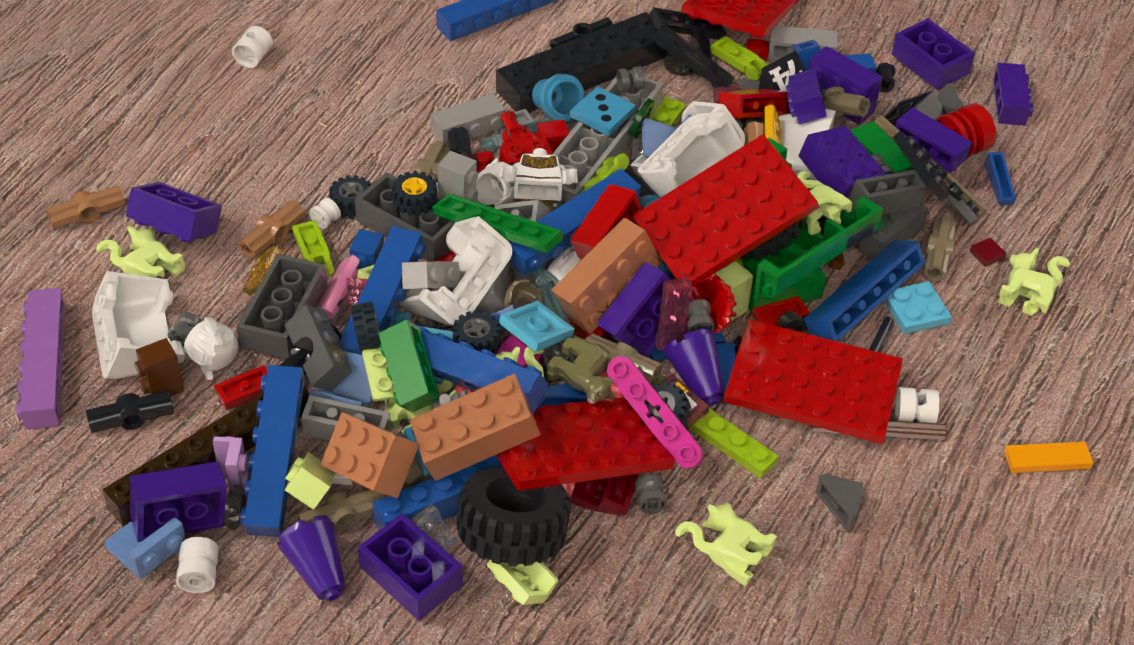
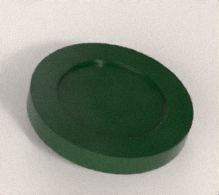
M648 98L641 109L637 110L632 119L634 122L629 132L630 137L636 139L641 133L642 121L645 118L649 119L655 104L654 100Z

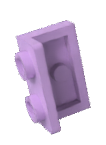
M231 436L214 437L213 447L216 462L219 463L223 476H227L231 500H243L246 480H251V474L247 469L248 456L244 452L242 438Z

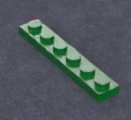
M450 193L432 206L435 215L454 222L479 216L505 239L544 253H548L564 239L562 230Z

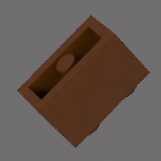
M167 338L136 349L138 361L134 362L139 377H142L138 382L144 395L169 390L171 397L184 391L178 358Z

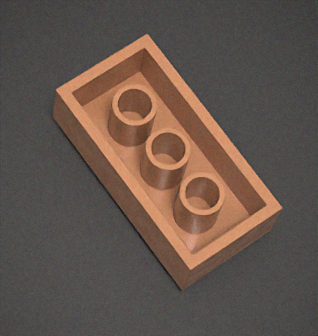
M624 218L551 291L569 319L591 334L598 327L597 322L642 265L647 262L657 268L662 263V260L646 231Z
M515 374L410 419L416 441L419 444L423 463L435 481L541 435L526 394Z

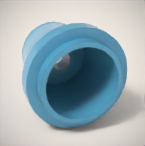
M556 74L549 79L540 80L533 89L532 98L534 104L539 109H542L549 118L569 121L573 119L570 117V110L584 99V90L579 80L568 74Z

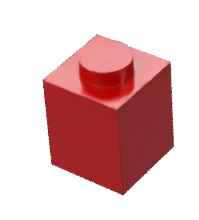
M565 120L537 123V131L533 134L539 138L546 137L554 153L569 135Z

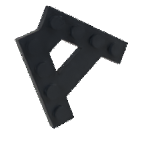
M654 7L649 14L654 22V26L658 29L653 38L657 45L673 54L679 62L685 63L693 69L695 74L708 80L715 89L728 91L735 77L713 61L709 39L720 40L727 35L723 26L710 24L708 20L701 18H690L688 14L679 11ZM678 34L691 35L692 45Z
M900 131L892 137L926 187L941 201L947 197L970 224L976 223L981 218L978 215L980 209L972 200L967 202L963 198L962 194L964 191L956 182L951 184L948 181L946 170L939 163L936 166L930 160L932 155L924 146L919 148L920 145L911 135L906 137Z

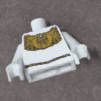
M542 148L535 149L533 154H523L520 162L515 163L513 166L501 165L499 179H505L510 183L515 182L514 198L561 201L562 185L578 183L577 169H566L563 165L559 164L557 156L547 155V151Z

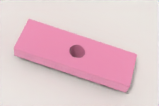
M351 255L339 264L316 307L323 309L329 315V319H332L339 311L338 302L347 295L349 291L347 288L348 283H351L358 274L356 268L360 259L354 255Z

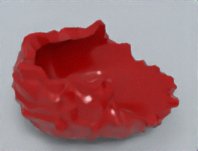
M715 273L685 291L692 301L701 299L710 303V317L714 321L713 334L723 332V329L727 328V325L732 322L731 317L737 316V313L733 311L737 303L734 300L735 297L732 294L731 286L725 284L724 280ZM674 278L672 281L682 289L677 280ZM683 311L677 320L681 327L685 328L687 333H689L687 327L689 319L685 316V311Z

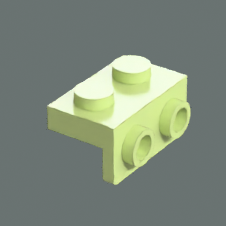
M380 348L363 350L362 357L372 400H384L387 409L395 404L396 401L393 396L395 392L393 382L389 379L386 368H388L386 358L382 355Z
M491 559L487 563V566L494 573L495 579L504 584L512 592V597L523 605L544 603L559 581L543 562L540 564L534 562L531 566L517 564L516 567L508 566L507 563H500V565L492 563Z

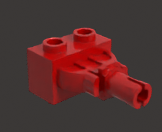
M509 111V115L507 112H504L500 118L506 130L501 135L503 143L500 146L499 162H505L513 166L515 163L520 162L523 154H533V151L537 148L546 150L547 155L553 154L546 137L539 138L531 133L527 126L524 127L523 131V126L518 123L515 112Z

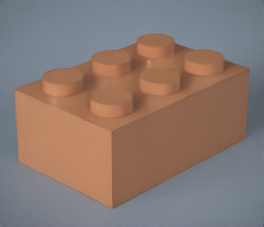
M341 412L320 465L373 491L398 498L419 444L368 421Z

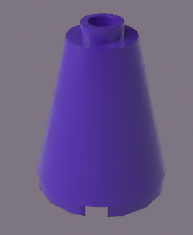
M709 329L696 330L685 334V339L677 343L676 339L668 343L663 349L665 356L695 399L707 407L718 404L721 401L720 397L723 396L724 390L713 331L710 332Z
M318 515L313 517L315 522L306 524L302 520L287 528L278 537L280 543L277 542V545L319 600L331 602L342 596V591L346 585L334 524L327 515Z

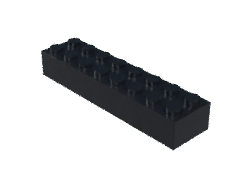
M644 12L496 69V92L515 112L526 109L530 113L539 109L533 102L532 92L535 85L542 79H549L556 74H568L578 79L585 91L614 79L618 69L632 70L633 67H645L670 57V52L660 48L653 40L658 29L654 26L651 16Z

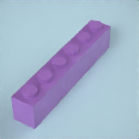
M61 288L28 291V302L23 303L24 315L27 317L26 321H22V332L25 341H21V354L24 357V361L19 362L22 381H18V394L21 402L16 403L17 417L23 420L25 429L60 426L65 302Z

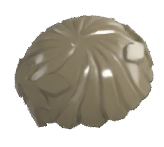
M517 280L510 285L504 298L505 308L514 304L515 308H519L535 301H539L544 305V297L541 295L542 290L536 288L534 284H530V280Z

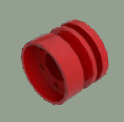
M980 104L966 105L957 111H951L936 119L937 122L972 142L967 158L973 154L990 149L995 143L996 128L994 120L990 113Z

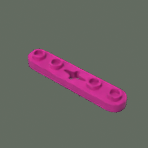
M623 356L612 359L607 367L609 378L614 380L615 386L661 444L669 450L676 463L686 469L698 467L704 457L703 450L698 442L630 359ZM647 401L656 408L661 407L658 412L664 421L663 423L654 416L649 418L651 410L645 404Z

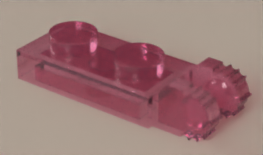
M687 278L663 282L659 326L655 337V344L659 351H663L664 347L674 339H676L677 343L683 340L684 331H686L692 282Z

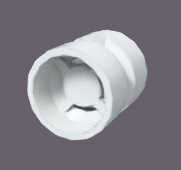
M251 26L233 46L232 55L240 65L254 68L271 49L273 39L262 27Z
M898 387L895 399L896 421L913 422L914 419H917L919 423L936 424L939 414L938 390L921 389L920 392H916L915 388Z
M192 537L181 543L178 559L179 567L176 575V584L180 589L190 593H204L214 588L219 547L215 541L204 537Z

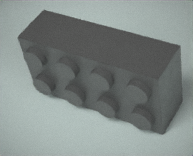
M386 172L355 198L356 221L378 233L384 234L385 237L388 236L392 226L421 233L423 244L426 245L423 257L431 262L437 261L450 249L446 243V236L455 222L435 215L434 211L430 209L429 213L424 214L422 212L421 216H416V214L409 216L407 212L404 214L400 213V209L397 210L395 205H393L392 184L398 178Z
M276 254L236 326L240 348L287 359L294 345L285 324L305 305L317 307L328 286L326 265Z

